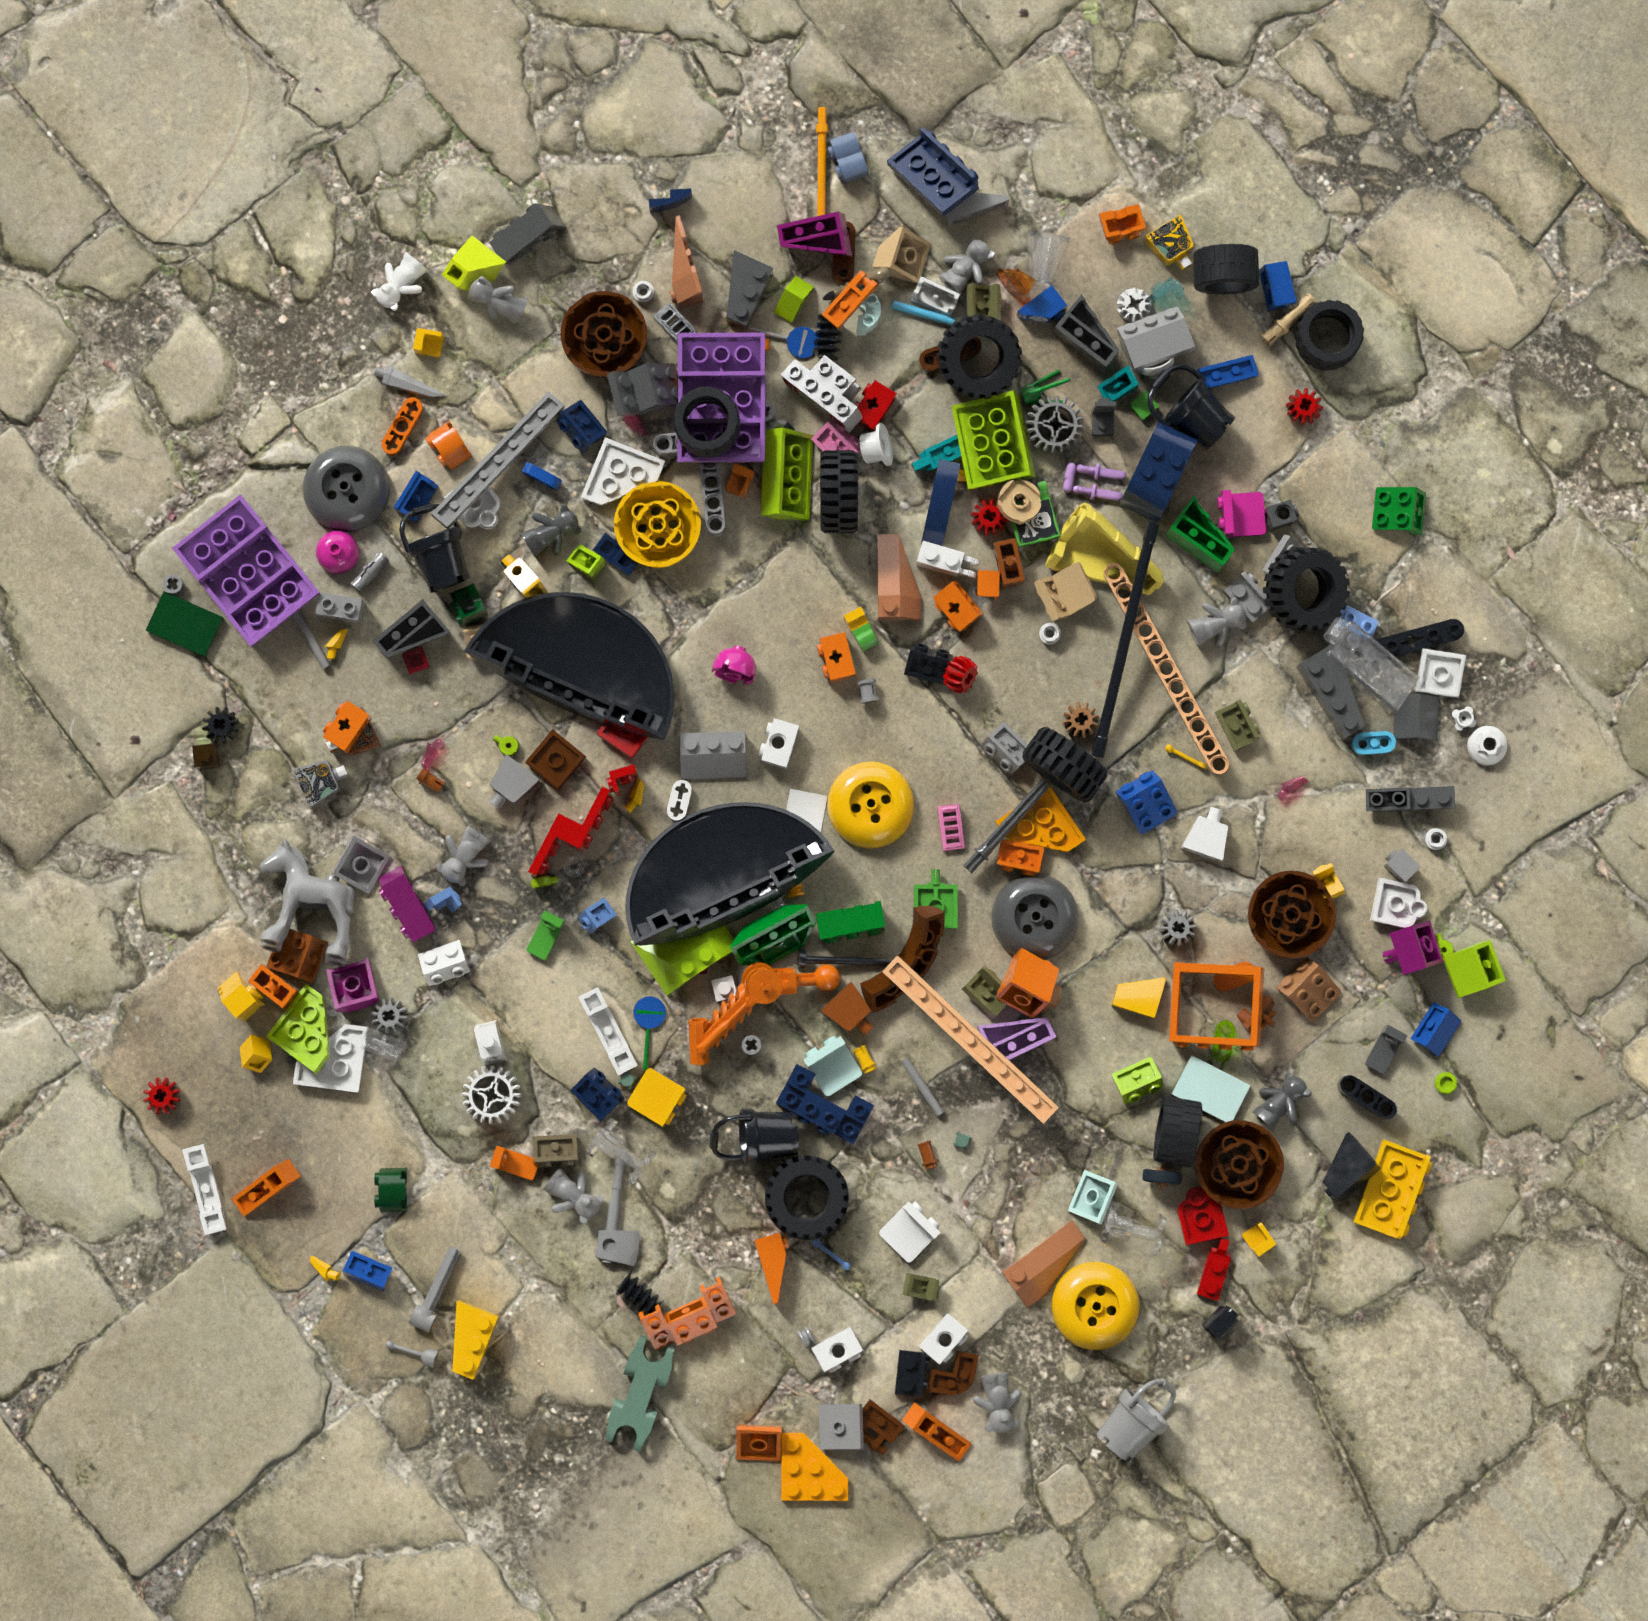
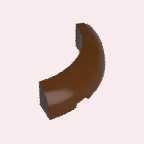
M933 906L913 907L912 929L904 948L898 955L921 978L926 975L938 954L937 947L940 937H943L944 912ZM883 972L860 983L864 1000L872 1013L893 1005L897 1002L896 999L904 994Z

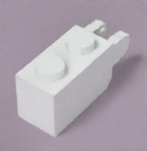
M923 541L916 566L954 577L961 575L974 579L976 578V573L971 570L962 569L961 564L964 562L973 566H979L980 560L965 556L964 552Z

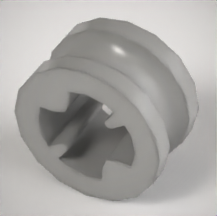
M171 574L163 580V588L169 594L178 595L182 592L184 583L179 576ZM175 579L178 580L176 583L178 588L169 590V581L173 580L175 582Z
M807 1326L804 1327L803 1331H797L806 1348L809 1347L810 1343H816Z

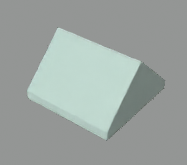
M1084 1170L1068 1211L1095 1223L1102 1224L1118 1183Z

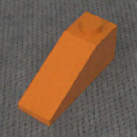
M287 1159L275 1165L234 1196L232 1201L243 1217H245L298 1180L301 1175L290 1159Z
M780 1232L755 1240L773 1304L778 1303L786 1258L785 1249L789 1248L786 1235L781 1236Z
M915 1402L902 1419L911 1429L957 1461L961 1460L972 1444Z

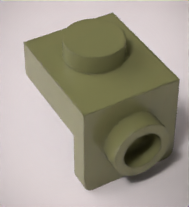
M906 1273L902 1295L936 1301V1296L940 1290L939 1279Z

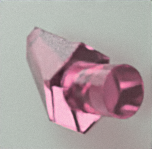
M625 416L622 418V421L638 435H647L638 416Z
M439 737L432 744L429 742L426 744L421 763L425 770L430 767L439 754L437 750L444 744Z
M1300 776L1280 783L1282 789L1276 796L1284 800L1289 793L1294 794L1295 791L1309 780Z

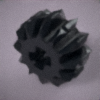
M219 707L215 708L216 714L208 711L207 714L211 718H203V722L208 725L202 727L203 731H209L206 737L208 739L214 737L213 742L216 744L220 738L222 743L226 744L227 736L234 740L235 738L231 733L232 731L239 733V729L233 726L240 724L239 720L234 719L236 714L234 712L229 713V709L226 707L222 713ZM219 721L222 723L226 722L223 724L225 726L223 730L220 728L216 729V727H219L217 725Z

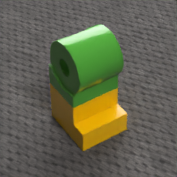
M861 607L844 615V621L863 652L878 644L877 638Z

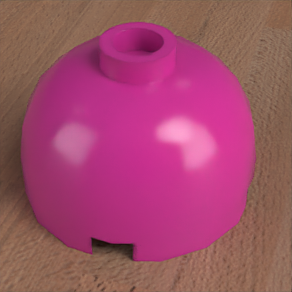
M343 531L326 533L319 539L316 546V558L319 565L326 572L333 575L345 574L353 569L359 560L360 549L356 540L350 534Z
M734 646L733 648L722 650L716 656L711 672L715 671L714 675L724 681L736 684L737 680H743V685H748L754 681L756 664L754 658L746 652L744 647Z

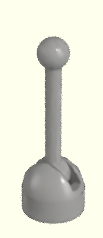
M391 1340L386 1343L387 1349L394 1348L421 1357L423 1364L428 1367L434 1368L438 1360L439 1351L434 1349H427L421 1353L396 1345Z

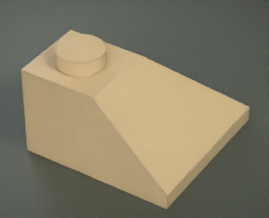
M899 227L878 247L872 267L876 269L888 268L890 276L918 284L931 243L906 228Z

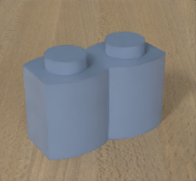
M854 132L830 140V147H827L831 160L835 159L838 166L834 168L838 179L842 178L845 184L869 175Z

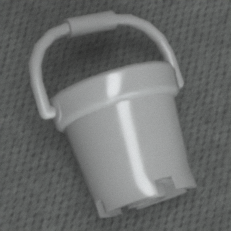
M1161 1378L1149 1381L1136 1393L1125 1388L1119 1396V1403L1096 1433L1101 1441L1103 1438L1108 1440L1106 1446L1124 1461L1127 1459L1128 1463H1130L1157 1435H1162L1169 1428V1424L1163 1417L1175 1401L1176 1389L1174 1384ZM1155 1385L1171 1392L1168 1403L1160 1413L1140 1397L1147 1389Z

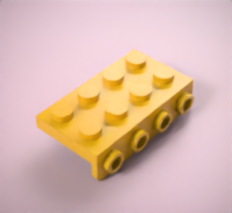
M1382 1139L1375 1158L1381 1169L1367 1180L1353 1222L1396 1239H1402L1403 1236L1406 1237L1410 1228V1224H1408L1409 1217L1415 1214L1418 1205L1415 1203L1417 1195L1422 1194L1425 1183L1422 1182L1424 1175L1429 1174L1432 1167L1431 1156Z

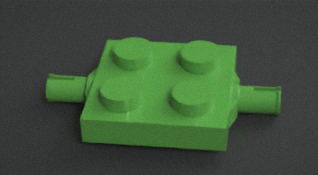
M931 869L930 883L925 885L914 884V907H937L944 912V930L958 929V885L941 883L940 869H936V878L935 869Z

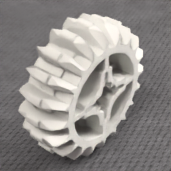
M490 1065V1072H487L486 1067L483 1066L481 1067L483 1074L480 1075L475 1070L473 1071L476 1076L475 1079L470 1076L467 1077L468 1081L472 1082L470 1086L467 1084L463 1085L465 1089H469L468 1093H462L463 1097L469 1098V1100L463 1102V1105H471L466 1112L471 1113L475 1111L476 1113L472 1117L474 1120L481 1115L480 1123L484 1124L486 1118H489V1125H493L494 1118H496L498 1124H501L502 1115L506 1120H509L510 1117L507 1112L516 1113V1110L511 1108L513 1104L520 1106V1102L514 1101L515 1097H522V1094L515 1093L514 1090L521 1087L520 1085H512L517 1078L512 1077L509 1080L508 1077L511 1074L509 1070L502 1075L503 1067H499L497 1072H495L494 1065ZM487 1077H494L493 1082H491L488 1088L477 1087L481 1080ZM501 1079L508 1086L509 1097L503 1096L499 1092ZM490 1089H495L494 1093L502 1097V1099L496 1098L489 1102V1097L481 1093V1091L491 1092ZM474 1093L483 1096V1111L476 1105ZM499 1101L507 1104L501 1111L489 1114L495 1102Z

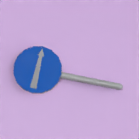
M752 327L747 328L750 332L765 333L766 336L787 341L789 352L797 358L805 359L813 355V348L817 347L814 345V340L818 338L815 336V332L808 327L795 328L789 333L788 337Z

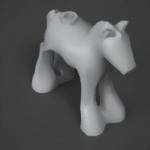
M283 839L282 845L278 846L277 850L259 865L261 873L265 875L285 872L287 876L279 919L276 924L263 932L260 939L262 941L260 947L271 952L281 951L297 908L327 909L336 922L338 932L336 940L327 948L325 962L332 966L345 967L346 955L349 949L351 920L346 913L351 914L355 912L353 907L356 895L355 890L350 886L340 883V878L333 875H327L326 879L309 875V869L302 853L295 847H291L289 842Z

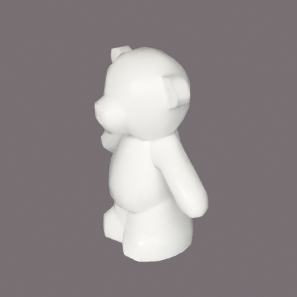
M406 252L400 266L393 270V266L390 263L385 264V274L388 283L382 285L379 289L372 290V295L376 297L381 306L396 311L401 294H418L422 292L421 286L412 284L427 269Z

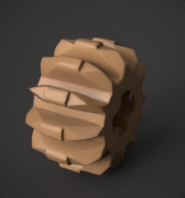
M1076 702V710L1073 706L1069 705L1068 710L1070 713L1064 712L1063 717L1069 720L1063 721L1062 725H1070L1066 733L1074 730L1073 738H1076L1078 733L1081 732L1082 739H1085V731L1089 735H1093L1094 731L1092 728H1098L1099 724L1093 722L1099 719V715H1091L1096 709L1093 707L1088 711L1089 703L1087 702L1083 708H1081L1080 702ZM1079 715L1083 716L1082 719L1086 718L1083 725H1079L1080 722L1076 723L1075 721Z

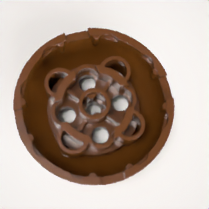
M596 291L582 296L581 299L567 310L561 324V343L566 356L579 370L596 377H608L607 374L613 371L626 372L637 363L646 346L647 326L642 312L629 298L616 292ZM593 321L599 322L600 326L597 329L590 327ZM614 323H619L621 325L619 331L612 330V325ZM603 334H607L609 336L606 337L605 340L601 339V336ZM591 342H595L597 348L590 350L588 345ZM612 344H616L619 350L611 352L609 348Z
M1283 871L1268 877L1256 888L1249 902L1248 923L1254 938L1265 950L1279 957L1301 958L1316 952L1328 941L1335 927L1336 908L1334 900L1320 880L1305 872ZM1281 897L1287 900V904L1284 907L1278 904V900ZM1302 903L1308 906V911L1305 913L1299 910V906ZM1287 912L1293 913V919H1288ZM1275 918L1281 920V926L1278 928L1272 924ZM1296 924L1301 925L1303 928L1299 934L1293 930Z
M1234 1120L1216 1126L1203 1138L1196 1153L1195 1169L1202 1189L1211 1199L1229 1208L1246 1209L1265 1202L1277 1190L1284 1172V1158L1279 1143L1267 1129L1250 1121ZM1241 1145L1247 1146V1154H1240L1239 1147ZM1220 1155H1227L1228 1162L1226 1164L1220 1163ZM1237 1160L1242 1163L1240 1169L1234 1167ZM1251 1165L1257 1167L1255 1175H1251L1248 1172V1168ZM1232 1174L1237 1176L1235 1184H1231L1228 1181V1177Z

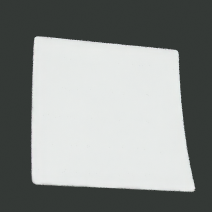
M790 789L786 810L805 819L821 832L827 796Z

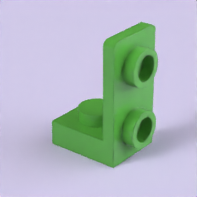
M544 910L541 916L542 920L526 951L546 960L565 921Z

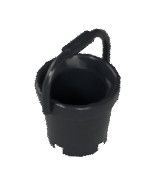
M1182 364L1171 366L1166 371L1164 370L1151 385L1147 402L1150 413L1158 422L1172 428L1176 427L1186 435L1197 439V442L1208 450L1224 434L1227 428L1226 425L1232 424L1235 416L1208 390L1207 379L1197 370ZM1186 370L1198 380L1180 397L1163 419L1156 412L1153 405L1155 392H1158L1173 371Z
M428 503L412 508L410 512L405 514L400 522L399 532L406 553H409L410 557L415 559L430 593H435L441 588L447 589L471 579L460 544L462 531L458 521L453 524V528L434 533L408 544L405 535V524L412 516L416 517L431 512L440 505Z
M742 1108L739 1115L726 1117L714 1126L710 1131L709 1147L718 1158L733 1161L742 1160L744 1166L755 1165L761 1160L798 1155V1152L793 1150V1148H799L797 1123H792L791 1119L796 1117L794 1111L756 1112L751 1108ZM739 1120L741 1155L720 1153L717 1150L719 1128L728 1122Z

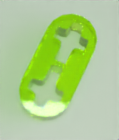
M1228 1020L1218 1022L1213 1037L1222 1038L1223 1032L1219 1031V1028L1223 1027L1224 1024H1227V1028L1231 1029V1033H1227L1226 1038L1235 1037V1026L1232 1022ZM1212 1045L1211 1053L1216 1061L1224 1062L1231 1057L1232 1050H1226L1228 1051L1227 1055L1219 1058V1054L1216 1053L1219 1045Z

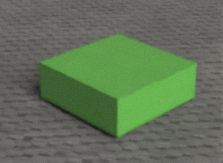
M1146 390L1129 403V407L1141 421L1151 415L1147 404L1148 393ZM1153 400L1154 408L1157 410L1159 405Z

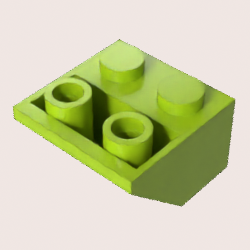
M1491 940L1475 943L1442 957L1457 998L1506 981Z

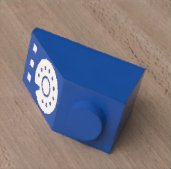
M1051 285L1020 308L1016 316L1019 319L1050 323L1052 320H1060L1066 314L1065 311L1068 305Z

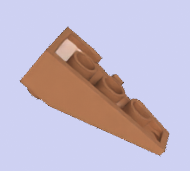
M676 216L673 290L669 291L672 303H677L678 309L703 302L702 289L695 265L693 264L691 251L687 245L688 242L680 216Z
M877 534L878 621L921 620V597L899 534Z
M1072 1220L1001 1272L1027 1308L1046 1295L1085 1237Z

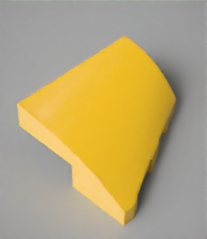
M1157 978L1118 984L1111 1005L1155 1018L1166 979Z

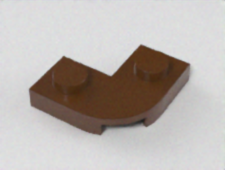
M957 1351L953 1373L931 1369L927 1391L946 1395H958L968 1390L975 1378L979 1355Z

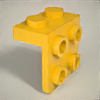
M648 1068L628 1099L627 1104L664 1127L665 1124L670 1125L676 1115L673 1113L676 1105L681 1106L687 1097L684 1093L686 1089L654 1069Z

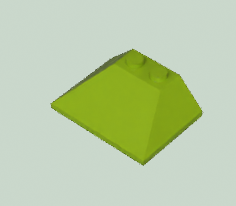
M726 926L678 941L635 946L632 940L631 944L666 996H668L706 968L731 954L730 945L734 938Z

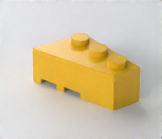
M238 971L217 988L221 1002L237 1019L246 1021L265 1005L262 1000L264 995L257 988L251 987Z
M457 1300L452 1372L472 1380L476 1378L500 1316Z

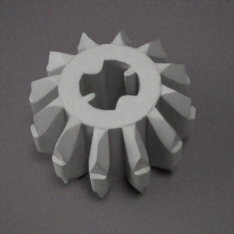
M1176 909L1174 910V917L1168 912L1166 913L1168 920H1160L1166 927H1160L1159 931H1166L1167 933L1161 938L1165 940L1167 937H1170L1168 942L1170 946L1176 940L1177 947H1180L1182 944L1181 939L1185 944H1188L1190 942L1187 936L1195 937V934L1189 930L1196 929L1197 926L1189 925V922L1193 921L1194 918L1189 917L1186 920V911L1179 917V911ZM1173 923H1175L1176 925H1182L1183 928L1181 929V934L1178 931H1173V928L1175 927L1173 926Z
M390 997L388 1005L383 998L381 999L382 1007L378 1004L374 1005L379 1010L378 1013L371 1012V1016L378 1017V1019L372 1021V1024L381 1023L377 1027V1031L381 1032L385 1027L386 1035L390 1034L391 1027L393 1032L397 1034V1025L403 1029L405 1028V1025L401 1023V1019L408 1020V1016H402V1013L408 1010L406 1007L399 1009L402 1005L400 1000L394 1005V998ZM394 1011L395 1014H392L395 1016L394 1020L386 1021L385 1013Z

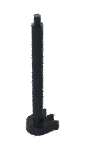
M798 949L797 969H805L806 964L886 966L892 960H886V958L806 956L805 949Z

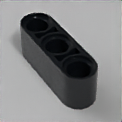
M1347 1075L1338 1080L1337 1088L1341 1094L1376 1117L1390 1119L1396 1115L1397 1106L1392 1100L1357 1077ZM1346 1079L1351 1080L1354 1084L1350 1092L1346 1091L1343 1087ZM1365 1091L1370 1092L1372 1095V1101L1368 1104L1362 1100V1094ZM1384 1103L1388 1104L1391 1108L1390 1114L1387 1116L1383 1115L1380 1111L1381 1105Z

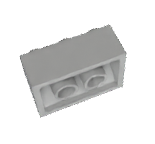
M1178 306L1117 328L1121 348L1135 372L1196 350L1186 320Z
M745 731L679 733L681 780L747 778Z

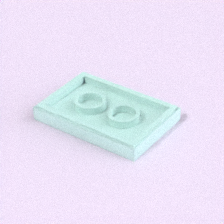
M1191 1055L1171 1095L1177 1098L1199 1101L1202 1103V1111L1224 1122L1233 1121L1250 1085Z

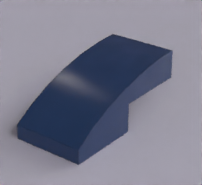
M670 189V198L649 199L650 213L670 210L692 199V189Z
M603 533L592 549L593 552L602 556L608 563L627 576L631 574L638 564L630 559L623 552L618 542L607 533Z

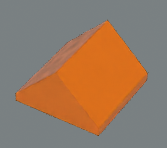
M737 1425L736 1460L780 1461L782 1426Z

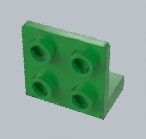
M1377 487L1372 529L1405 530L1413 535H1422L1426 492L1417 487Z

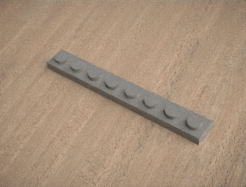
M548 391L431 513V516L446 529H449L565 408V405Z

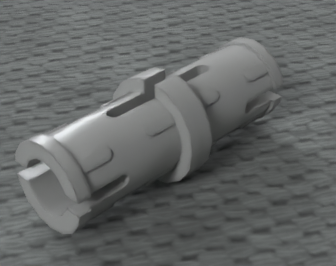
M378 552L367 566H363L361 573L350 584L361 593L372 579L375 580L378 577L377 574L389 562L388 558L381 552Z

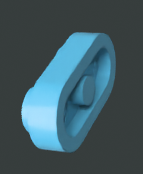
M1388 731L1359 733L1351 742L1353 751L1358 755L1386 754L1391 752L1396 745L1394 735ZM1381 739L1387 741L1386 747L1381 746ZM1359 741H1364L1366 747L1360 748L1358 745Z

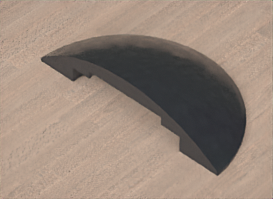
M552 592L524 598L500 610L485 622L472 637L464 651L509 682L571 713L602 725L604 724L644 737L665 740L674 708V685L667 658L661 646L645 625L623 608L607 600L573 592Z
M751 802L727 803L689 814L666 828L652 841L639 858L632 872L626 893L625 910L629 933L634 945L643 946L678 941L737 921L763 908L797 886L829 859L834 853V849L821 832L808 821L788 810L772 805Z

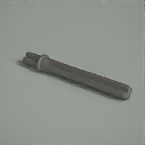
M1040 780L978 849H974L976 852L963 865L971 874L984 860L988 861L987 857L1049 789V785L1044 780Z

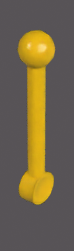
M1171 744L1165 746L1166 752H1172L1198 767L1206 769V764L1174 749Z

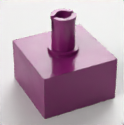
M1430 921L1389 933L1394 949L1384 951L1383 958L1392 956L1384 960L1387 965L1399 961L1403 975L1444 962Z

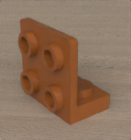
M289 929L281 951L271 952L267 967L314 983L328 941Z

